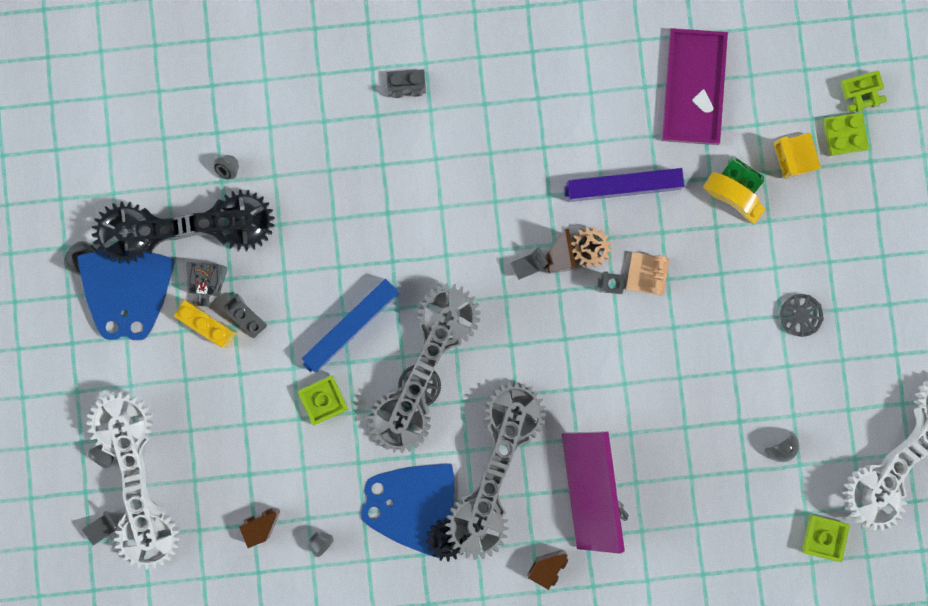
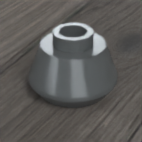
M224 155L214 160V170L221 178L232 180L236 177L239 164L234 156Z
M102 445L88 451L89 458L105 469L111 467L114 457L102 451Z
M315 532L309 539V542H311L309 547L315 557H320L333 543V536L325 532H320V534Z

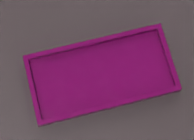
M670 29L662 141L707 145L720 144L728 32ZM703 89L714 108L713 111L708 113L702 111L692 101Z
M609 431L562 433L577 549L618 554L625 552Z

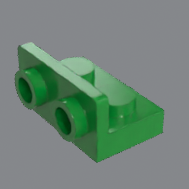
M734 155L728 160V165L721 173L742 184L754 194L764 182L762 174Z

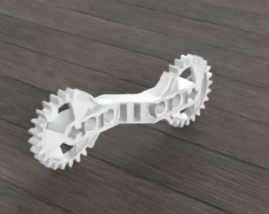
M928 381L923 382L924 386L918 387L921 392L915 393L919 400L914 401L919 406L914 409L916 427L908 439L887 454L881 464L858 468L859 471L852 472L854 477H848L847 479L850 483L844 484L848 491L842 492V494L847 496V499H844L843 502L849 504L845 510L852 511L849 517H856L855 523H862V528L883 531L884 529H891V525H897L896 520H902L899 513H904L905 510L901 506L907 504L905 501H902V498L907 496L904 479L911 468L928 455ZM858 482L866 486L862 492L856 487ZM861 501L864 506L857 508L856 503ZM888 504L893 511L890 515L881 508Z
M122 391L118 393V396L111 392L110 398L105 394L102 400L98 399L95 402L96 405L90 408L93 412L87 415L91 419L86 422V425L92 426L87 430L88 433H94L90 439L97 438L96 446L101 443L103 444L102 451L111 454L117 459L122 473L123 500L126 511L118 523L119 527L115 531L118 534L114 538V541H117L115 548H121L118 555L125 554L123 561L130 559V566L136 562L138 569L142 564L145 565L146 570L150 564L155 569L158 562L163 566L165 559L170 561L171 555H175L176 548L180 544L178 541L181 535L177 534L180 527H174L177 521H170L171 514L167 517L164 516L166 510L158 507L150 500L146 488L145 462L142 449L150 438V435L147 433H151L153 430L149 426H152L154 421L148 420L152 417L153 413H147L150 406L143 407L142 405L145 400L138 402V395L131 398V392H128L126 396H123ZM124 401L129 402L127 411H121ZM143 415L144 420L133 423V416ZM108 423L109 429H97L98 425ZM121 438H127L130 444H124ZM132 456L135 462H129L126 457ZM138 499L142 504H135L133 500ZM143 517L147 522H141L138 518ZM159 531H171V535L158 539ZM134 537L136 545L126 546L124 541ZM141 550L146 551L144 558H140Z

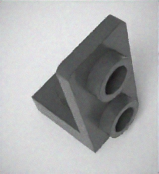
M238 293L224 305L227 315L252 338H255L267 327V324L245 304L243 298Z

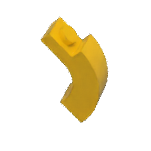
M712 172L703 185V188L713 198L729 204L752 224H756L765 210L759 203V197L742 184L725 175Z

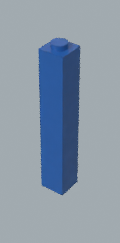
M385 278L301 358L304 361L303 366L309 372H318L400 294L399 291Z

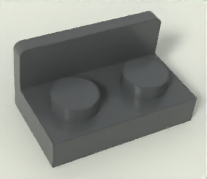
M424 69L387 72L388 95L392 96V98H402L403 95L419 97L422 94H426Z

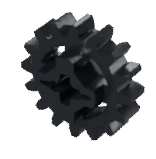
M444 518L443 523L437 520V526H430L432 532L427 531V536L430 538L426 539V543L431 544L428 547V551H434L433 557L439 555V561L446 557L447 562H449L452 556L456 560L460 548L452 549L455 544L454 541L450 543L447 541L442 546L443 537L447 538L450 535H446L447 531H443L441 528L446 527L445 524L450 522H447V518ZM434 535L439 539L437 546L434 543ZM464 535L460 539L459 544L461 545L463 541L467 540L468 536ZM446 549L452 550L451 552H443Z

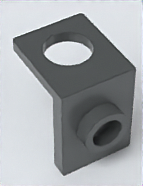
M540 247L536 248L530 255L511 262L518 280L540 272L548 264ZM537 254L541 258V263L538 261Z
M607 271L601 273V276H598L597 287H600V292L623 294L624 275L608 274ZM615 278L619 281L617 289H611L608 286L610 279Z
M105 511L102 517L82 529V531L94 546L116 531L117 526Z

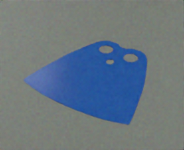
M105 251L79 255L78 264L86 301L101 336L107 340H117L120 337H128L131 340L145 339L151 332L162 308L172 274L174 259L160 254L151 253L150 255L144 252L145 259L138 256L137 263L130 259V264H127L125 259H123L122 263L119 264L118 258L113 262L110 261L111 255L105 258L103 256ZM127 310L128 316H122V311ZM110 321H115L118 324L117 332L109 333L106 330V324ZM132 323H142L143 331L138 334L131 331Z
M452 464L407 467L384 472L369 478L365 484L364 492L367 496V501L362 506V520L369 527L389 539L432 556L434 551H428V547L431 544L426 543V539L430 538L427 536V531L432 532L430 526H437V520L443 523L446 516H452L450 508H453L454 473ZM375 483L383 485L384 491L382 494L375 495L372 492V486ZM392 500L393 505L388 506L386 502ZM377 507L380 510V516L377 519L369 517L368 511L370 508ZM444 527L441 529L443 531H449L450 528ZM434 535V543L437 546L439 539ZM443 537L442 546L446 543L447 538Z

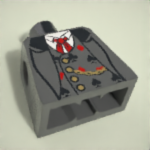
M186 262L188 293L198 295L197 306L209 307L210 296H220L228 267L224 265Z

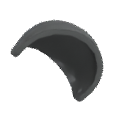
M79 241L66 253L64 265L74 274L80 275L78 256L98 252V250L87 241Z
M793 431L790 432L791 435L785 441L774 447L764 449L771 459L777 462H789L795 458L799 451V441Z

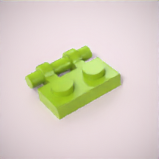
M879 70L840 82L845 100L853 98L854 103L847 105L848 112H860L864 108L878 107L881 103L887 102L885 95L879 96L878 91L884 89ZM869 94L870 99L863 101L861 96Z

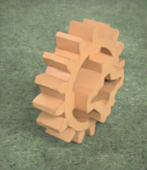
M586 227L585 232L582 230L578 231L579 237L573 236V239L576 241L571 242L572 247H574L572 250L573 254H576L574 260L579 259L580 266L586 263V268H589L591 264L596 268L597 263L600 265L604 264L603 258L606 260L610 258L607 253L612 252V249L608 248L612 242L606 241L609 235L603 236L602 229L596 232V227H593L592 231ZM593 236L598 237L601 241H597ZM585 237V243L579 246L580 240ZM589 243H591V246H597L593 252H591V249H585ZM603 249L602 255L599 258H597L598 251ZM584 253L585 255H587L589 260L584 258L581 254Z

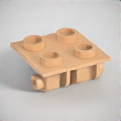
M632 252L626 290L664 296L670 258H665V256L661 255L652 256Z

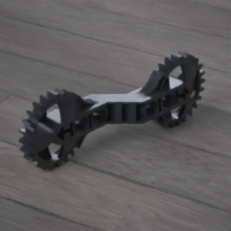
M239 189V195H236L234 191H231L232 197L225 194V201L218 199L215 205L204 213H192L168 219L158 218L146 208L139 211V204L132 208L131 202L125 206L123 201H121L120 207L112 203L113 209L110 210L106 206L105 214L99 212L102 218L94 219L98 225H94L92 228L97 232L91 235L98 238L93 243L100 245L97 249L99 252L105 250L103 253L105 258L111 255V262L118 258L119 264L122 263L123 259H125L127 264H130V259L137 263L138 256L145 259L144 252L151 255L154 249L164 241L178 240L196 235L212 236L223 246L230 243V249L235 245L238 252L241 247H244L245 252H247L249 246L255 250V244L262 247L261 240L268 241L266 234L272 235L273 232L269 228H274L275 225L270 223V221L275 220V217L269 216L273 209H267L269 202L262 203L263 196L257 199V192L251 196L249 190H247L246 194H243L242 190ZM239 198H243L244 210H240ZM261 206L264 210L253 217L251 212ZM121 210H124L125 222H123ZM232 217H235V221H238L235 222V226H232ZM241 217H245V220H249L246 221L245 225H242V222H240ZM221 218H226L229 220V224L222 227L218 224V221ZM205 219L210 224L207 228H201L198 225L199 221ZM103 222H105V223H107V224H109V225H111V226H113V227H115V228L112 229V228H110V227H108V226H105V225H103ZM166 225L171 230L168 234L160 233V228ZM143 227L151 229L150 234L147 236H142L140 230ZM133 228H136L137 237H135L134 233H127V237H123L120 233H123L124 229H127L128 232H134ZM247 231V244L243 242L242 232ZM114 236L119 240L107 248L104 247V244ZM125 244L128 245L129 256H126Z

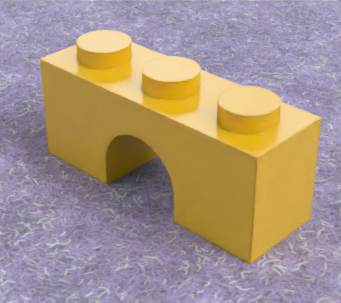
M184 300L174 314L175 318L221 348H228L238 333L223 322L209 316L205 310L191 301Z

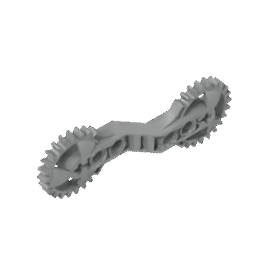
M446 283L444 289L438 285L437 292L431 289L430 293L432 296L426 294L424 297L427 301L422 300L420 302L424 306V308L418 309V312L423 313V315L418 316L419 320H423L419 324L424 337V346L407 382L398 389L388 391L386 394L387 398L382 395L380 401L376 400L375 406H372L370 409L373 413L368 416L372 420L368 423V426L374 427L370 433H376L374 440H381L379 446L385 443L386 450L391 446L393 447V453L396 452L397 448H400L401 453L404 452L405 448L410 452L412 445L417 449L419 442L423 443L424 437H427L429 434L426 430H429L431 427L430 424H427L430 422L431 417L426 416L430 410L425 400V390L442 354L452 347L460 346L462 344L461 339L467 342V334L473 337L474 332L471 329L477 330L478 326L474 323H479L481 320L476 317L481 311L475 310L479 303L473 304L475 296L469 298L470 291L468 290L463 293V286L457 290L456 284L449 288L448 283ZM446 292H448L449 304H447ZM466 301L469 302V304L465 305L461 309H458V307L464 304ZM430 303L442 308V310L437 313L429 309L427 305ZM449 311L452 312V317L449 319L448 323H445L444 321L447 317V313ZM459 316L471 322V326L468 327L458 323ZM443 328L446 331V335L439 336L437 329ZM429 346H436L438 348V352H430ZM411 384L418 385L420 390L413 391ZM403 402H410L412 407L406 408L403 405ZM383 410L392 415L387 420L377 414L378 411ZM401 414L404 415L401 424H398L397 422L399 417L401 416ZM410 423L422 429L421 433L408 430V425Z
M508 382L506 388L500 385V391L494 389V395L488 396L491 402H485L484 405L489 407V409H485L483 413L488 414L484 421H490L486 426L493 441L490 458L477 489L473 493L461 498L462 505L456 502L455 506L457 509L450 508V512L453 515L446 516L450 520V523L445 524L446 527L450 528V531L445 533L446 535H451L448 542L454 541L455 544L452 549L459 547L458 554L461 555L463 552H466V558L473 554V559L477 560L478 554H480L481 559H485V553L491 557L493 556L492 549L498 552L497 545H504L501 538L508 537L503 533V531L509 530V528L503 524L508 522V519H502L506 511L499 499L501 484L510 466L514 452L521 445L531 442L530 436L533 438L537 437L535 431H542L539 425H544L545 421L541 418L547 415L541 412L546 406H540L539 404L543 401V398H536L538 392L531 393L533 387L526 390L525 383L519 387L518 382H515L512 387L511 383ZM531 398L532 401L524 407L522 404ZM497 404L507 408L503 413L492 408V406ZM515 409L518 415L514 418L513 422H510L514 415L512 411ZM526 414L537 418V422L524 420ZM505 427L512 428L513 436L506 435ZM500 445L506 446L508 450L507 455H502L499 452ZM486 484H490L493 487L492 494H487L484 491ZM479 503L486 504V513H481L478 510ZM478 517H484L485 519H481L478 524L481 530L475 532V528L472 525L478 522ZM454 518L466 520V526L454 522ZM489 528L500 533L499 536L486 533ZM468 533L470 537L460 545L458 541ZM479 538L483 549L482 552L480 551Z

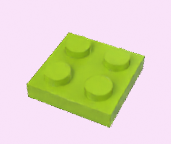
M863 112L823 119L829 157L869 150Z
M334 375L297 391L313 426L349 410Z
M810 514L801 552L842 563L850 524Z

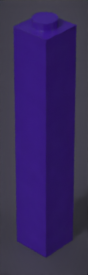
M676 168L568 180L566 186H563L564 197H568V202L676 191L681 190L685 185L683 169Z

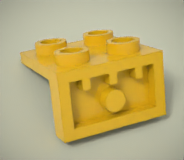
M811 133L792 138L786 136L773 143L784 179L821 168Z

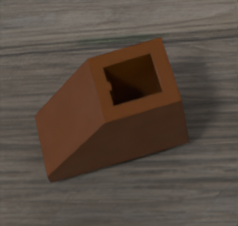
M273 508L261 512L262 516L255 518L253 515L243 520L244 523L239 528L247 548L263 543L270 538L280 515L279 509L273 511Z
M560 550L536 557L527 573L528 579L548 590L551 585L554 587L559 579L557 574L568 563L566 551Z

